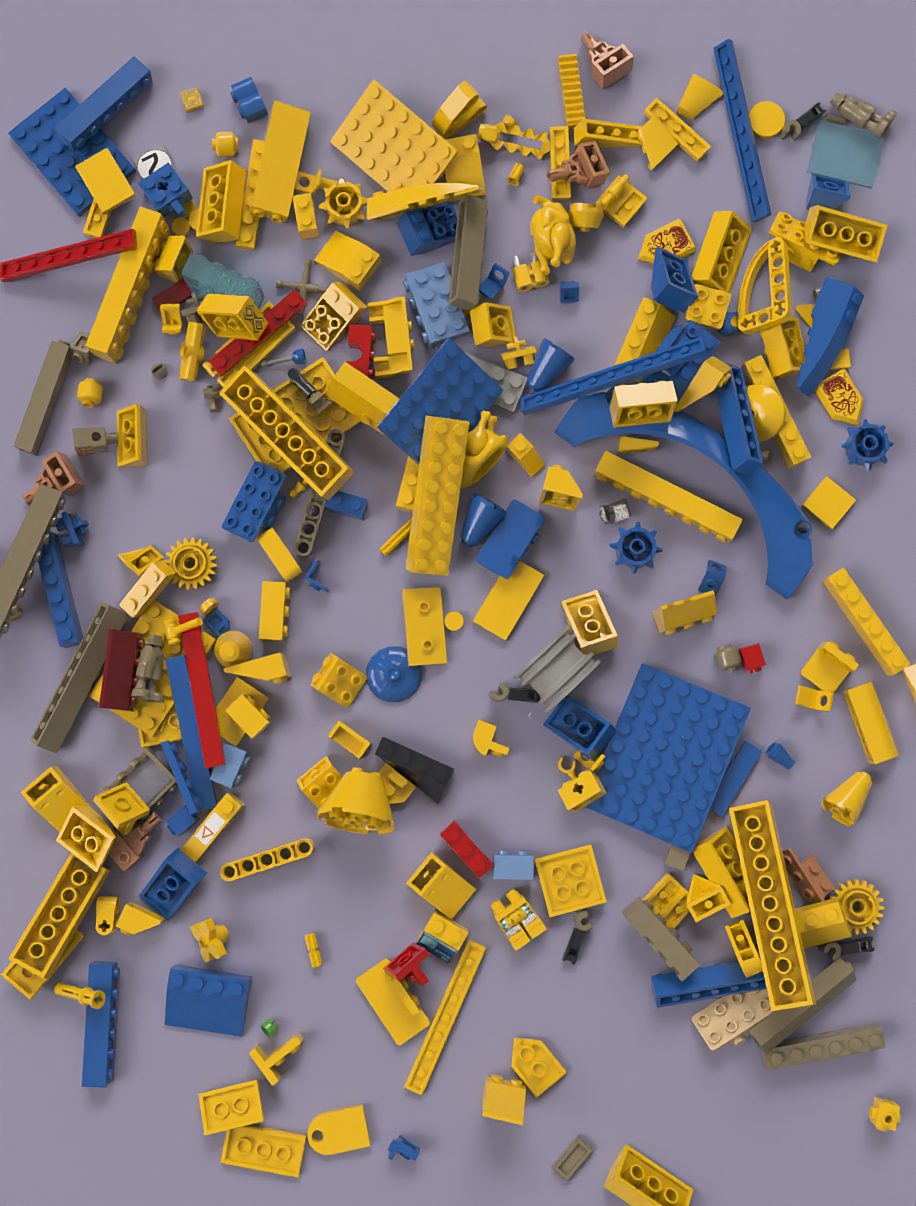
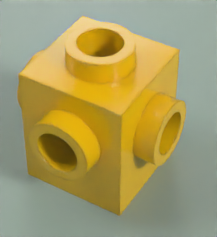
M874 1097L873 1106L869 1108L870 1121L880 1131L888 1132V1129L895 1131L896 1125L900 1123V1106L894 1101Z

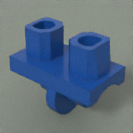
M67 511L60 513L62 517L58 518L55 527L59 532L65 529L69 532L68 535L61 537L64 547L83 546L84 543L80 533L81 535L87 534L85 528L89 526L88 521H81L80 516H76L73 519L72 515L68 514Z

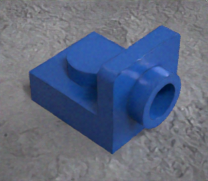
M399 1135L398 1139H393L388 1147V1158L392 1160L397 1151H400L402 1157L407 1160L411 1158L415 1161L419 1155L420 1148Z

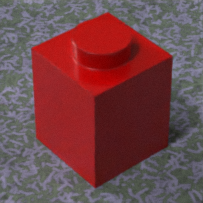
M759 643L738 649L742 659L743 671L749 670L750 674L761 671V667L766 665Z

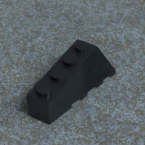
M382 737L375 752V755L379 756L436 803H439L454 768L386 737Z

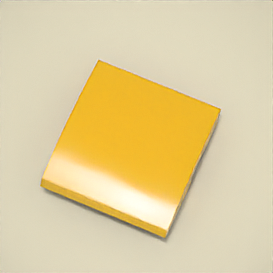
M668 872L643 898V900L648 899L654 906L653 911L656 915L660 913L667 920L666 925L669 928H675L690 912L686 905L689 892Z

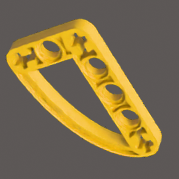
M775 237L766 242L757 251L745 273L738 301L739 316H737L738 328L746 335L785 323L792 316L788 246L781 237ZM768 257L772 306L749 314L753 285L762 264ZM783 259L782 264L779 267H775L776 262ZM780 276H784L783 281L776 284V280ZM785 292L783 299L777 300L778 295ZM765 315H769L768 320L761 323V319Z

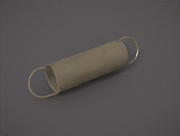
M831 114L824 116L825 121L844 125L846 118Z

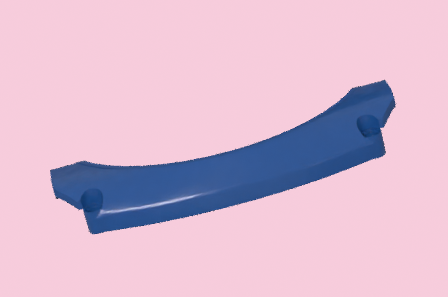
M620 385L611 387L607 393L602 391L577 399L554 431L555 434L573 447L590 439L623 433L649 434L679 441L695 448L724 468L749 498L763 529L768 557V572L765 585L786 600L791 596L813 566L811 539L808 537L812 532V524L793 498L762 466L748 475L734 472L731 467L726 437L682 410L674 411L670 422L614 428L610 404L614 388ZM800 523H807L809 528L807 531L801 532L798 530V525Z

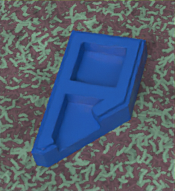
M215 608L203 620L218 637L230 631V621L218 608Z

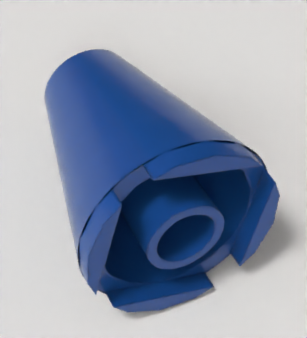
M544 338L526 382L529 383L527 387L534 392L546 389L574 362L575 358L559 346L554 345L553 342Z
M474 492L460 534L461 542L470 548L472 545L477 546L508 511Z

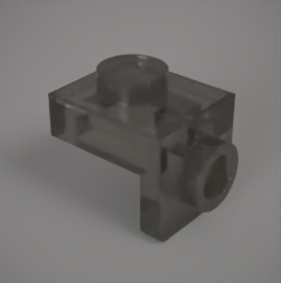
M626 499L599 506L601 510L599 515L605 524H614L632 517Z

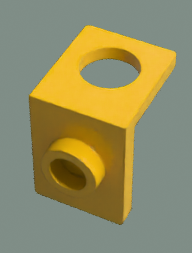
M799 685L795 704L814 710L831 711L834 692L819 691ZM827 696V703L825 706H822L821 699Z
M577 751L573 757L591 771L596 769L598 771L604 764L603 759L605 756L599 754L594 762L592 760L584 761L581 758V753Z

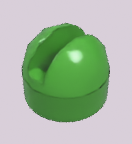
M271 1019L260 1025L262 1031L269 1038L278 1030V1025H273L274 1020Z

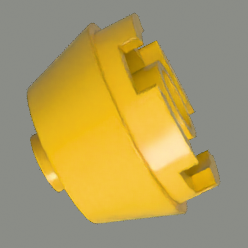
M570 203V208L567 212L572 227L579 228L580 232H590V229H598L605 214L603 213L604 206L598 204L594 206L588 203Z

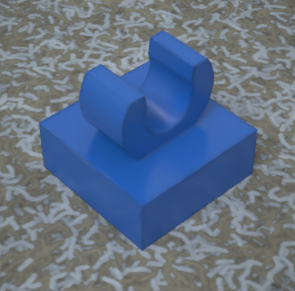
M561 282L560 303L579 302L578 282Z

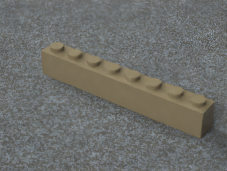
M42 484L39 485L0 570V638L3 634L7 633L10 627L8 622L11 616H14L17 612L18 605L16 604L19 598H22L26 592V582L33 577V567L36 562L40 561L42 556L41 549L43 545H47L50 539L49 532L51 527L54 528L58 521L57 514L59 510H63L66 503L63 492Z
M101 602L30 738V741L36 746L57 753L63 746L68 731L73 727L74 719L81 711L86 696L90 694L95 679L100 675V669L106 657L109 629L121 630L125 626L129 614Z

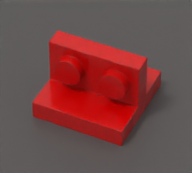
M412 943L387 964L383 970L397 981H401L405 977L414 984L418 983L424 986L429 980L418 965L430 954L425 948Z

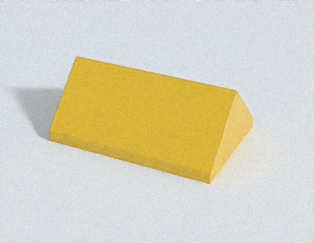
M134 404L116 411L119 444H117V467L147 466L146 410L140 404Z

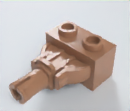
M589 31L582 35L581 41L589 49L587 55L591 60L592 78L602 89H605L633 70L634 56L623 43L618 47L608 45L605 41L598 42Z
M593 140L579 144L575 153L568 160L562 161L560 168L547 171V179H549L550 183L564 179L568 183L585 184L588 189L604 184L610 171L596 141Z
M56 451L41 461L44 468L41 471L40 477L35 480V487L26 494H23L22 497L28 505H31L40 484L63 492L64 495L68 496L76 493L85 484L67 454Z
M153 812L141 824L135 822L130 833L123 835L117 828L111 830L116 839L108 854L123 872L129 870L144 857L142 852L145 849L146 842L151 839V836L148 834L162 822L161 817L157 818L159 815L156 812Z

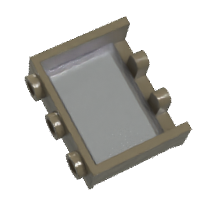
M144 747L142 749L144 752L138 758H134L130 762L131 765L124 772H120L116 776L117 779L111 785L105 786L103 789L107 791L127 782L151 810L154 806L159 807L166 800L164 796L168 792L173 793L178 788V784L172 770L150 747ZM149 811L148 815L137 819L135 822L145 821L152 813Z

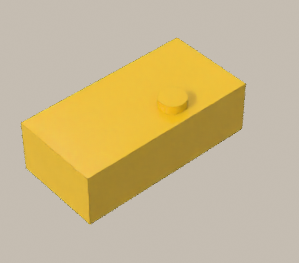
M346 362L337 371L325 393V396L381 434L383 433L376 426L399 399Z

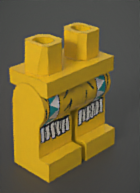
M512 888L505 893L510 903L504 906L498 898L490 905L494 912V918L506 934L515 951L530 942V938L520 925V922L532 939L547 930V928L523 894L520 895L518 891Z

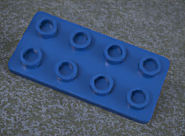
M254 462L222 523V528L249 542H254L261 528L269 530L273 527L279 511L285 505L286 497L280 491L287 479V475L261 462Z
M515 499L510 502L506 509L508 512L498 522L476 558L478 564L504 579H509L520 559L524 560L530 551L527 548L530 543L534 544L539 536L537 531L545 519L543 515Z

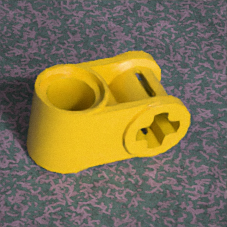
M98 896L96 901L95 927L100 935H108L117 929L116 924L120 908L119 897ZM106 922L107 924H110V928L108 929L107 927L103 926V924Z

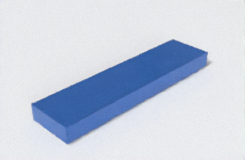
M747 741L743 742L723 776L710 808L711 811L723 817L762 753V750Z

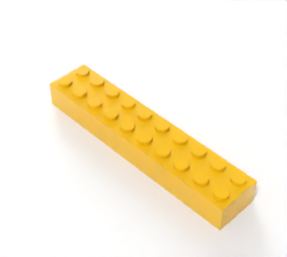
M765 800L731 807L729 811L771 1011L816 1005L772 803Z

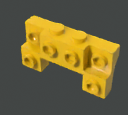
M405 296L368 303L370 325L385 323L388 356L374 358L376 379L413 373L411 351L414 350L413 339H409V332H412L411 321H407Z

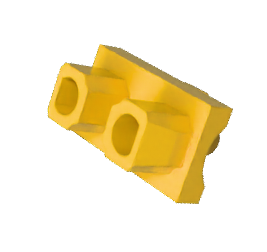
M517 336L512 337L513 343L507 344L508 350L513 348L515 350L500 354L501 359L504 360L509 370L518 367L516 357L519 356L523 357L524 365L533 364L536 348L530 346L520 349L521 346L526 345V341H518Z

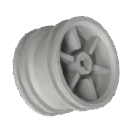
M568 626L513 676L515 680L518 677L522 680L520 683L522 687L525 684H529L539 693L540 700L538 704L546 706L544 709L546 713L566 697L601 662L599 659L595 661L592 658L594 655L592 652L584 654L575 646L574 638L576 635L574 633L570 635L567 632L570 629Z

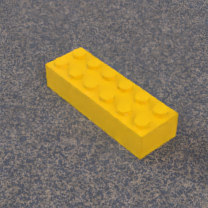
M71 853L14 948L9 960L42 978H49L111 870L102 866L100 872H96Z

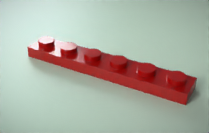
M294 289L264 314L268 325L258 340L235 338L208 362L222 377L308 306L307 302Z

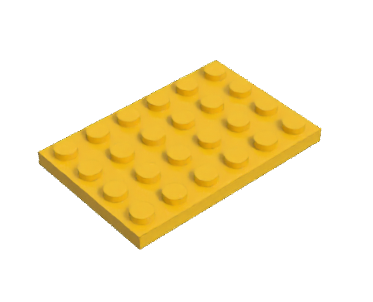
M374 79L330 140L335 147L388 192H390V188L395 186L404 188L420 184L437 183L459 153L455 147Z
M324 357L300 372L316 391L322 393L331 402L319 415L313 410L308 399L290 379L273 389L324 442H326L328 433L332 429H340L343 433H346L361 423L358 417L325 396L335 374ZM239 413L228 418L256 461L283 473L292 468ZM334 434L332 441L340 437L341 434Z
M155 600L146 608L131 632L142 634L145 642H148L149 634L163 637L162 680L156 682V691L164 695V702L154 703L137 699V705L133 708V712L109 709L151 737L156 735V732L174 707L165 659L185 655L181 633H179L180 644L168 645L169 640H167L164 629L165 625L163 624L165 620L174 618L177 620L176 624L180 625L179 615ZM202 631L207 656L214 646L216 639ZM103 674L89 694V697L100 703Z

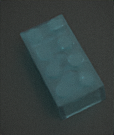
M191 253L181 272L189 287L205 294L249 296L253 299L258 309L265 298L257 280L251 277L248 279L242 277L240 272L233 269L229 271L218 262H209L201 254L196 256Z

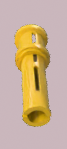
M59 982L54 988L56 995L78 1000L83 1006L90 1005L94 1009H99L105 1003V993L100 990L93 991L90 987L81 989Z

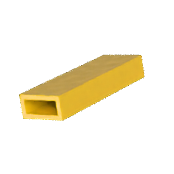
M276 100L274 101L249 212L253 213L254 216L260 218L267 217L276 223L286 222L311 112Z

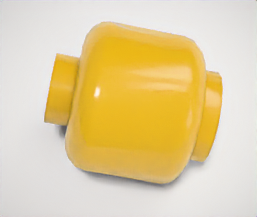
M217 132L215 139H211L212 150H216L218 157H234L236 152H239L238 137H235L233 132Z
M86 378L84 381H81L78 385L77 400L82 403V406L93 408L101 403L103 386L100 382L92 378Z

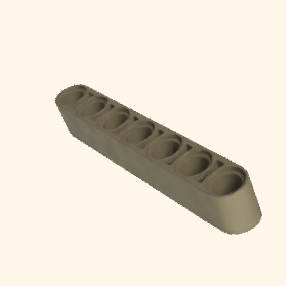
M332 429L329 431L325 442L340 457L346 442L345 434L340 429ZM334 434H341L342 439L340 442L334 443L332 442V436ZM313 488L311 489L295 543V552L303 557H307L313 552L326 509L327 499L323 497L317 498L315 495L316 491ZM317 506L320 508L318 516H311L310 510L312 507ZM309 524L315 528L311 535L305 533V527ZM307 543L309 550L306 553H301L299 550L300 544Z

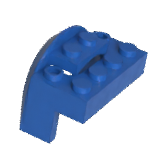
M691 320L687 325L676 326L666 336L656 352L703 336L707 356L685 362L683 365L679 364L664 369L671 376L662 371L643 376L641 383L673 381L678 404L703 362L713 355L722 341Z

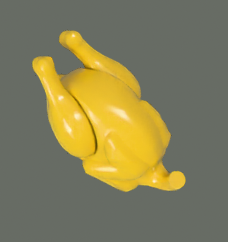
M536 195L533 197V202L541 204L542 208L537 210L531 218L530 233L533 236L535 254L541 263L540 271L545 275H549V260H551V265L556 268L561 265V262L570 264L573 261L576 238L569 221V215L560 203H553L546 197Z
M489 411L481 412L479 424L468 433L460 488L472 486L481 480L498 463L506 450L508 438L506 435L499 436L494 433L497 416H492Z

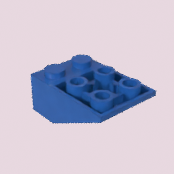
M452 203L405 211L398 220L397 225L410 255L428 253L455 242L458 216Z

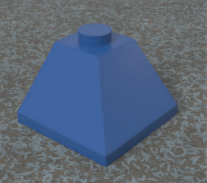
M812 174L806 198V209L809 210L810 207L816 205L833 209L848 201L851 197L849 182Z

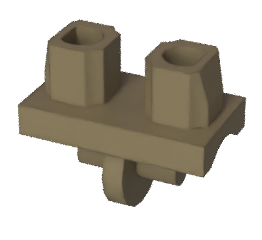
M192 292V298L186 300L188 305L195 304V306L181 312L183 316H186L188 323H199L200 320L196 310L200 306V302L204 300L205 295L197 296L196 292Z

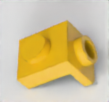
M161 304L162 333L170 335L181 333L183 319L180 304Z

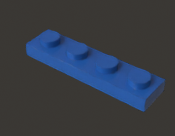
M169 740L162 742L161 746L189 814L196 816L202 813L200 809L202 803L198 796L195 797L193 789H195L194 784L185 773L187 767L183 760L180 761L178 756L180 750L177 744H173Z

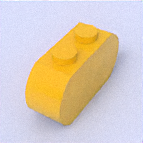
M742 919L725 926L745 977L763 972L760 957L744 920Z

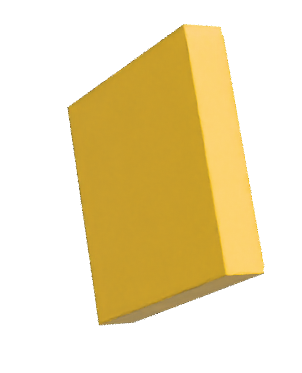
M826 476L801 506L831 530L856 499Z

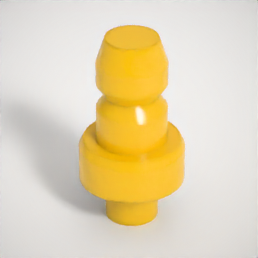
M305 480L302 482L298 481L296 483L297 486L290 491L289 495L294 498L301 491L304 492L307 489L306 485L308 483Z

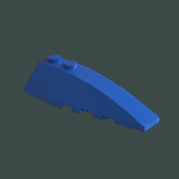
M825 277L812 310L813 324L812 327H809L807 334L810 335L808 346L804 348L805 363L801 364L796 387L807 397L812 395L835 362L852 329L864 295L855 286L830 277Z

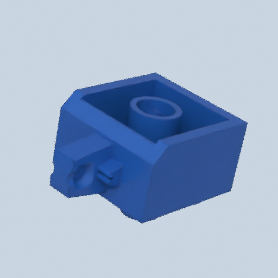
M169 162L138 182L147 199L155 210L162 214L163 218L174 211L180 219L187 216L182 206L193 199V197Z

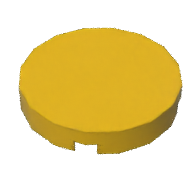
M759 102L749 112L753 134L760 136L762 139H770L777 136L784 126V112L774 102Z

